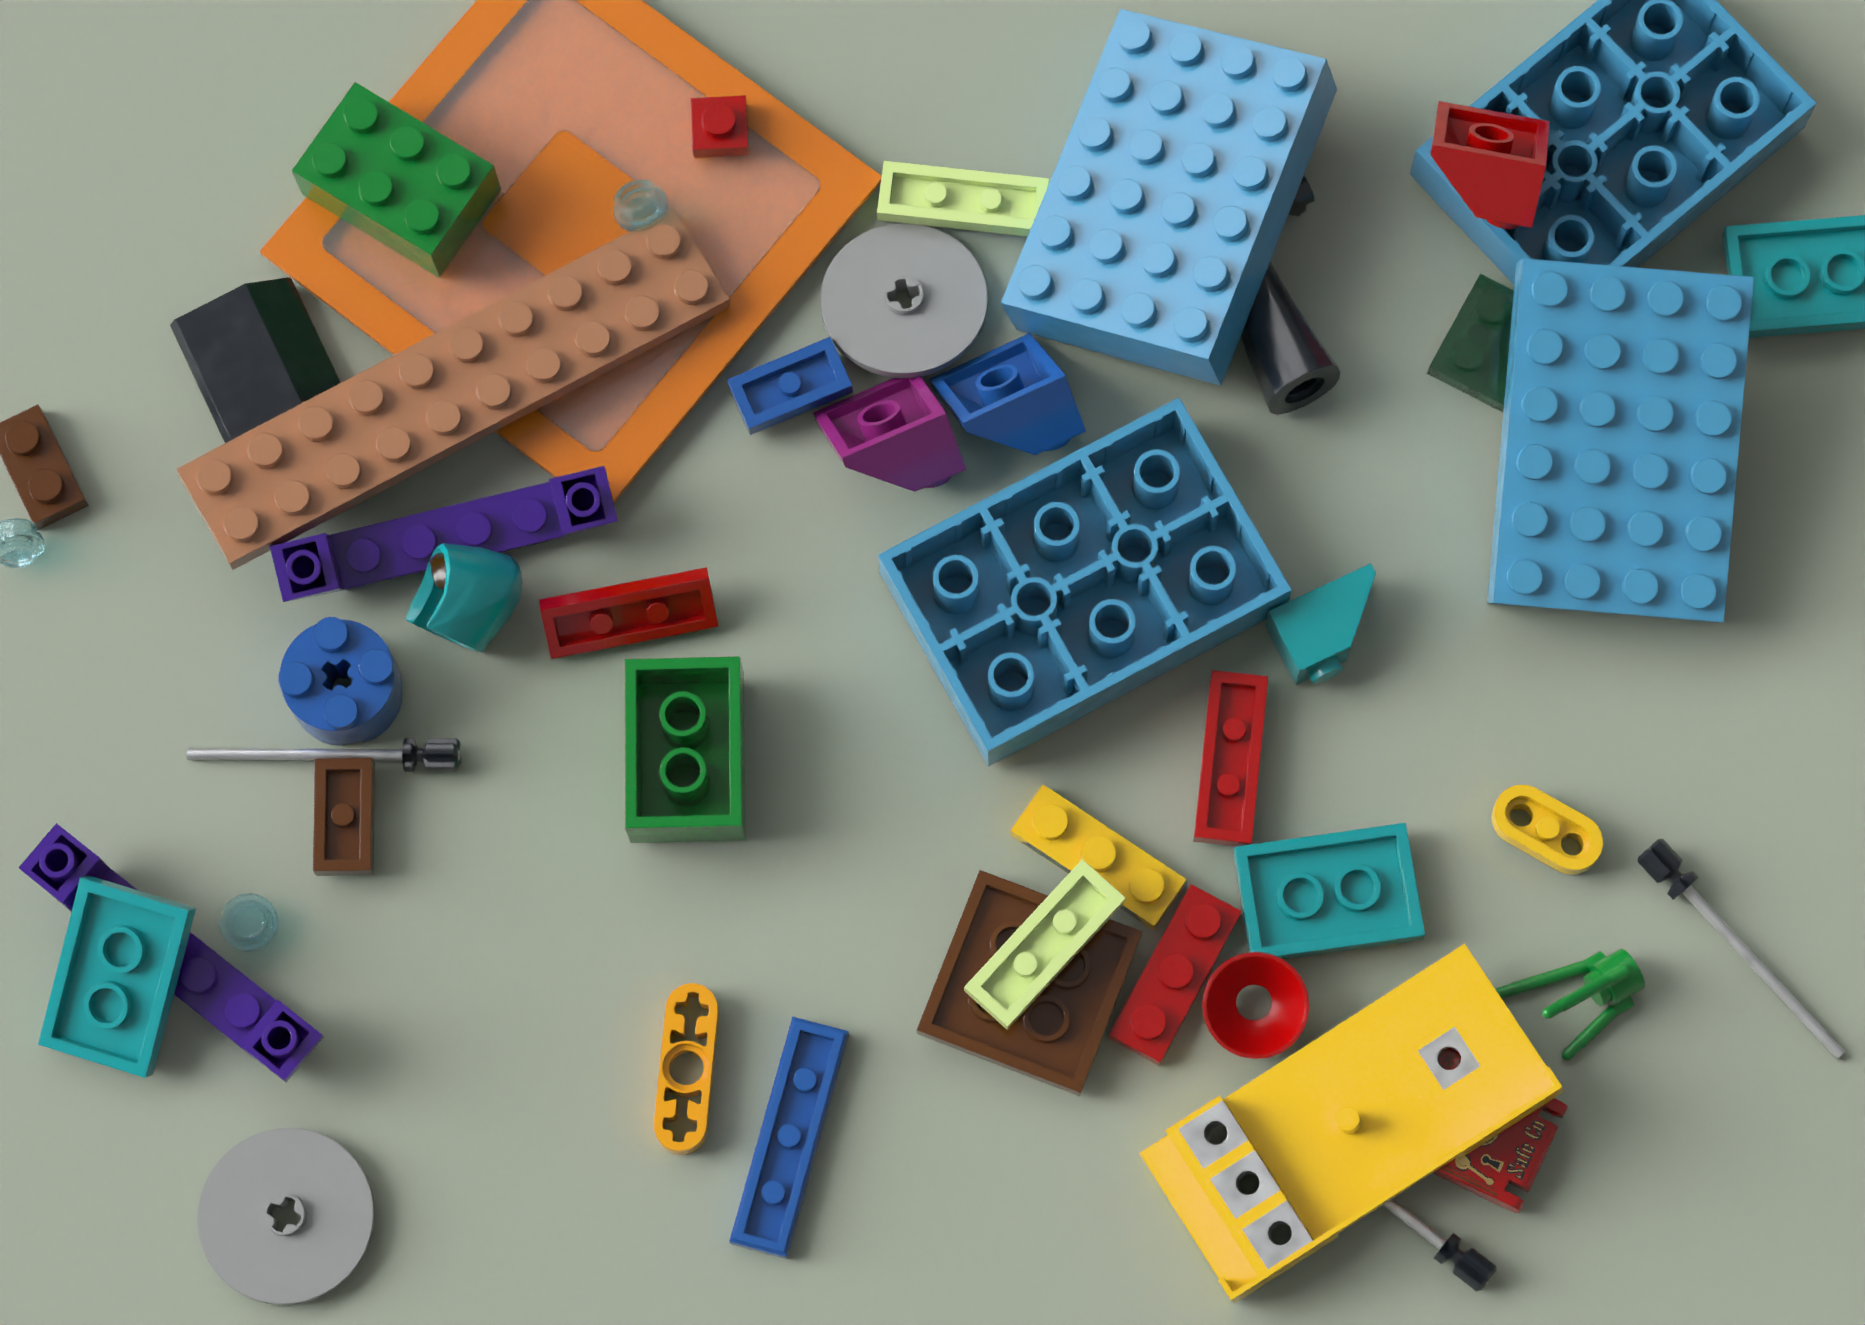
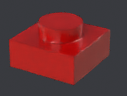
M746 95L690 98L692 151L694 158L749 155Z

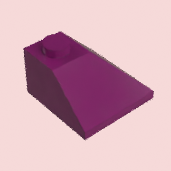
M920 376L914 378H892L813 412L818 426L845 468L913 492L923 488L941 486L948 482L953 475L966 470L948 416Z

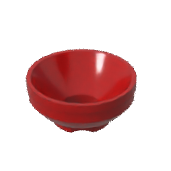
M1257 951L1241 953L1229 958L1218 966L1209 977L1202 1001L1205 1023L1217 1043L1235 1055L1251 1059L1269 1058L1282 1053L1293 1045L1305 1028L1310 1007L1308 991L1303 979L1295 968L1280 957ZM1249 985L1262 986L1268 990L1271 996L1269 1011L1258 1019H1248L1242 1016L1237 1009V996L1243 988Z

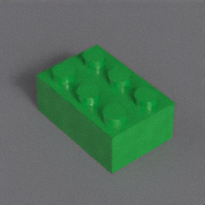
M356 82L351 86L292 169L302 195L438 278L441 277L501 191L494 165Z
M740 656L625 659V830L630 843L746 841L744 671Z

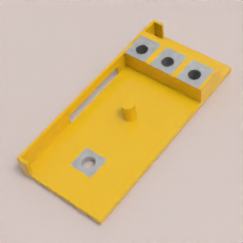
M1464 943L1226 1098L1222 1099L1219 1095L1165 1130L1168 1134L1167 1136L1139 1154L1219 1278L1218 1281L1233 1303H1237L1338 1238V1233L1456 1157L1461 1159L1562 1094L1563 1087L1550 1067H1547ZM1446 1048H1453L1461 1055L1459 1066L1453 1070H1445L1438 1064V1056ZM1217 1126L1226 1127L1228 1132L1226 1140L1218 1145L1210 1144L1208 1139L1210 1131ZM1249 1174L1256 1175L1260 1182L1258 1190L1250 1195L1242 1194L1239 1190L1240 1180ZM1280 1224L1288 1225L1292 1230L1291 1239L1284 1245H1276L1271 1240L1272 1230Z

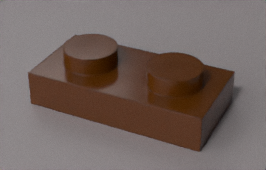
M39 404L0 422V456L37 530L89 506Z
M373 758L315 759L314 874L316 876L374 875L375 762Z

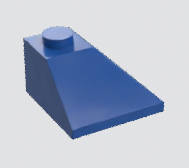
M1030 333L929 379L934 391L967 433L1037 455L1043 451H1053L1062 448L1071 438L1086 432L1066 375Z

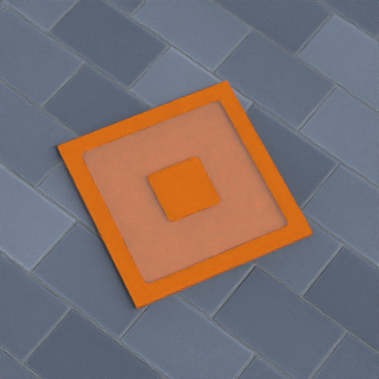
M476 0L389 101V103L494 165L501 186V191L441 277L438 278L307 197L259 252L265 259L392 355H395L656 217L675 209L729 297L730 307L495 431L497 435L554 478L605 466L615 504L881 184L882 176L642 0ZM746 95L749 155L694 158L692 151L690 98Z

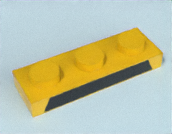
M1042 784L1010 830L1012 837L1068 874L1083 859L1126 898L1120 909L1153 931L1186 884L1187 879L1044 784Z

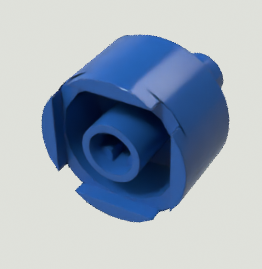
M327 617L301 632L292 641L284 654L278 675V682L283 697L300 725L315 739L336 746H344V744L361 741L364 743L380 736L396 719L402 705L401 674L388 646L371 628L359 622L339 619L337 617ZM349 676L352 681L351 685L347 688L341 685L332 686L337 678L345 679Z

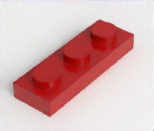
M707 567L539 599L540 612L551 659L719 627Z
M1211 670L1193 842L1235 847L1252 844L1269 676Z
M1190 884L1112 1027L1108 1039L1160 1066L1238 922L1242 911Z

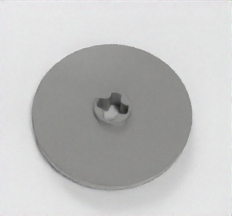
M907 223L877 227L862 233L847 243L837 253L827 268L820 295L823 323L836 348L857 366L878 375L894 378H914L929 375L950 366L960 359L972 347L980 335L985 323L988 306L985 277L972 253L957 239L943 231L925 225ZM906 292L909 299H912V307L902 309L899 301H896V294Z
M278 1128L263 1131L235 1145L218 1161L209 1174L198 1205L199 1238L205 1256L214 1271L225 1283L242 1295L273 1305H295L309 1302L339 1287L351 1276L363 1260L374 1230L375 1204L373 1193L359 1163L345 1148L331 1138L300 1128ZM290 1201H295L294 1211L301 1216L300 1222L297 1226L287 1224L283 1232L277 1231L279 1222L272 1217L275 1207L285 1209Z

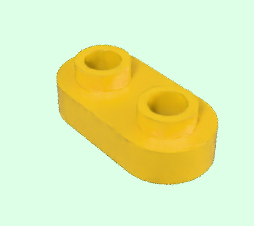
M1515 785L1506 789L1500 794L1493 807L1492 824L1501 839L1561 873L1568 875L1583 873L1595 864L1601 854L1603 837L1597 824L1587 816L1533 786ZM1516 809L1526 811L1530 816V824L1523 827L1515 825L1510 818V813ZM1565 838L1577 840L1581 846V852L1577 855H1568L1563 851L1561 841Z

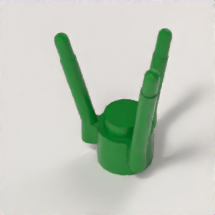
M1621 948L1607 957L1599 951L1583 961L1495 988V990L1502 999L1588 973L1583 976L1584 986L1560 998L1542 1011L1543 1017L1550 1019L1590 997L1599 1006L1609 1004L1562 1051V1059L1570 1060L1618 1015L1634 1007L1631 996L1645 988V981L1635 960L1626 950Z

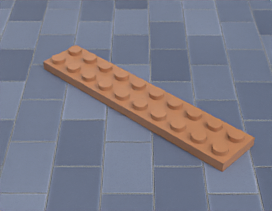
M672 209L177 468V472L231 569L234 570L270 551L269 546L285 543L722 312L730 307V299L676 210Z

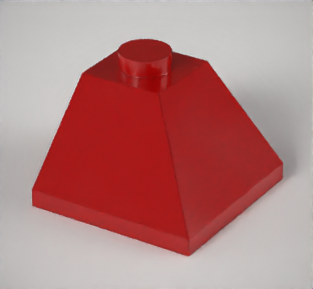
M1439 101L1431 157L1476 218L1486 219L1491 225L1504 229H1514L1519 226L1532 228L1546 169L1550 121Z

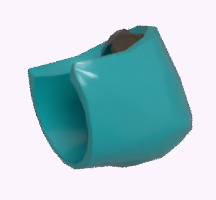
M442 543L434 550L430 558L423 581L410 604L405 620L451 642L482 653L502 626L509 621L520 601L523 581L518 562L509 555L488 549Z

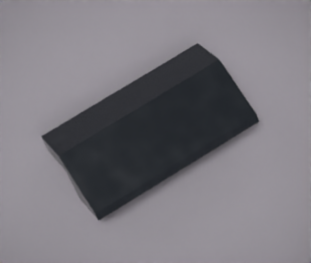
M291 277L245 283L174 319L170 324L225 443L341 383Z

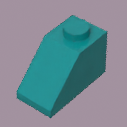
M1371 563L1268 611L1265 627L1295 685L1311 679L1314 685L1319 684L1343 671L1342 663L1347 661L1375 579L1376 572Z

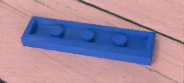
M792 1016L729 1240L730 1244L787 1259L847 1045L849 1031Z

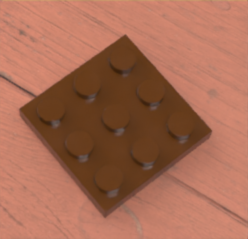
M979 870L917 1027V1034L1081 1096L1143 931L1109 919L1007 1030L964 991V987L1048 895Z

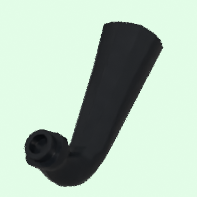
M1305 176L1302 178L1288 215L1300 216L1306 211V205L1315 201L1313 191ZM1270 261L1241 338L1270 413L1280 415L1302 408L1323 396L1335 387L1341 372L1310 328Z

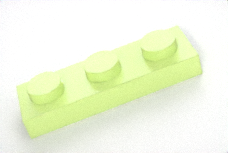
M884 161L877 220L1028 237L1049 185V178Z
M1082 859L966 984L964 991L1008 1030L1124 904L1126 898Z

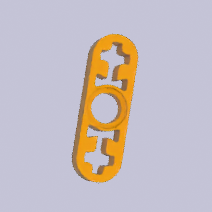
M688 983L676 988L668 997L665 1008L654 1115V1132L661 1146L676 1155H687L698 1150L707 1138L720 1011L713 993L705 986L696 983ZM691 997L699 998L701 1007L709 1010L707 1016L697 1018L695 1029L697 1039L707 1037L706 1046L693 1041L672 1043L673 1035L675 1034L683 1038L686 1037V1020L683 1015L676 1014L678 1007H687ZM684 1053L698 1056L704 1065L703 1074L700 1079L690 1085L679 1084L670 1075V1067L673 1060ZM668 1092L681 1097H694L702 1094L700 1104L688 1100L687 1116L690 1123L697 1124L696 1132H687L683 1142H676L673 1132L665 1129L666 1122L676 1121L679 1106L677 1099L666 1101Z

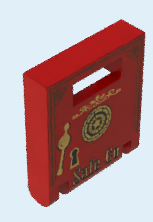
M1452 1048L1442 1050L1438 1056V1064L1445 1070H1453L1461 1062L1460 1053ZM1554 1098L1461 1159L1456 1157L1432 1174L1511 1212L1520 1213L1524 1200L1515 1194L1505 1191V1188L1509 1183L1527 1193L1530 1191L1558 1130L1557 1125L1539 1117L1541 1111H1544L1554 1117L1563 1118L1568 1106Z

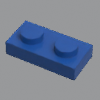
M831 337L727 379L730 392L750 435L853 393L852 383Z

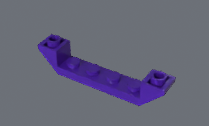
M605 466L551 478L549 482L330 535L323 533L269 547L283 602L353 589L426 571L434 550L442 543L478 547L502 553L578 534L618 522L606 469Z
M57 823L18 867L70 912H72L79 880L84 876L89 875L137 890L113 871L99 856ZM190 932L174 995L251 1057L287 1082L324 1036L281 1001L271 997Z

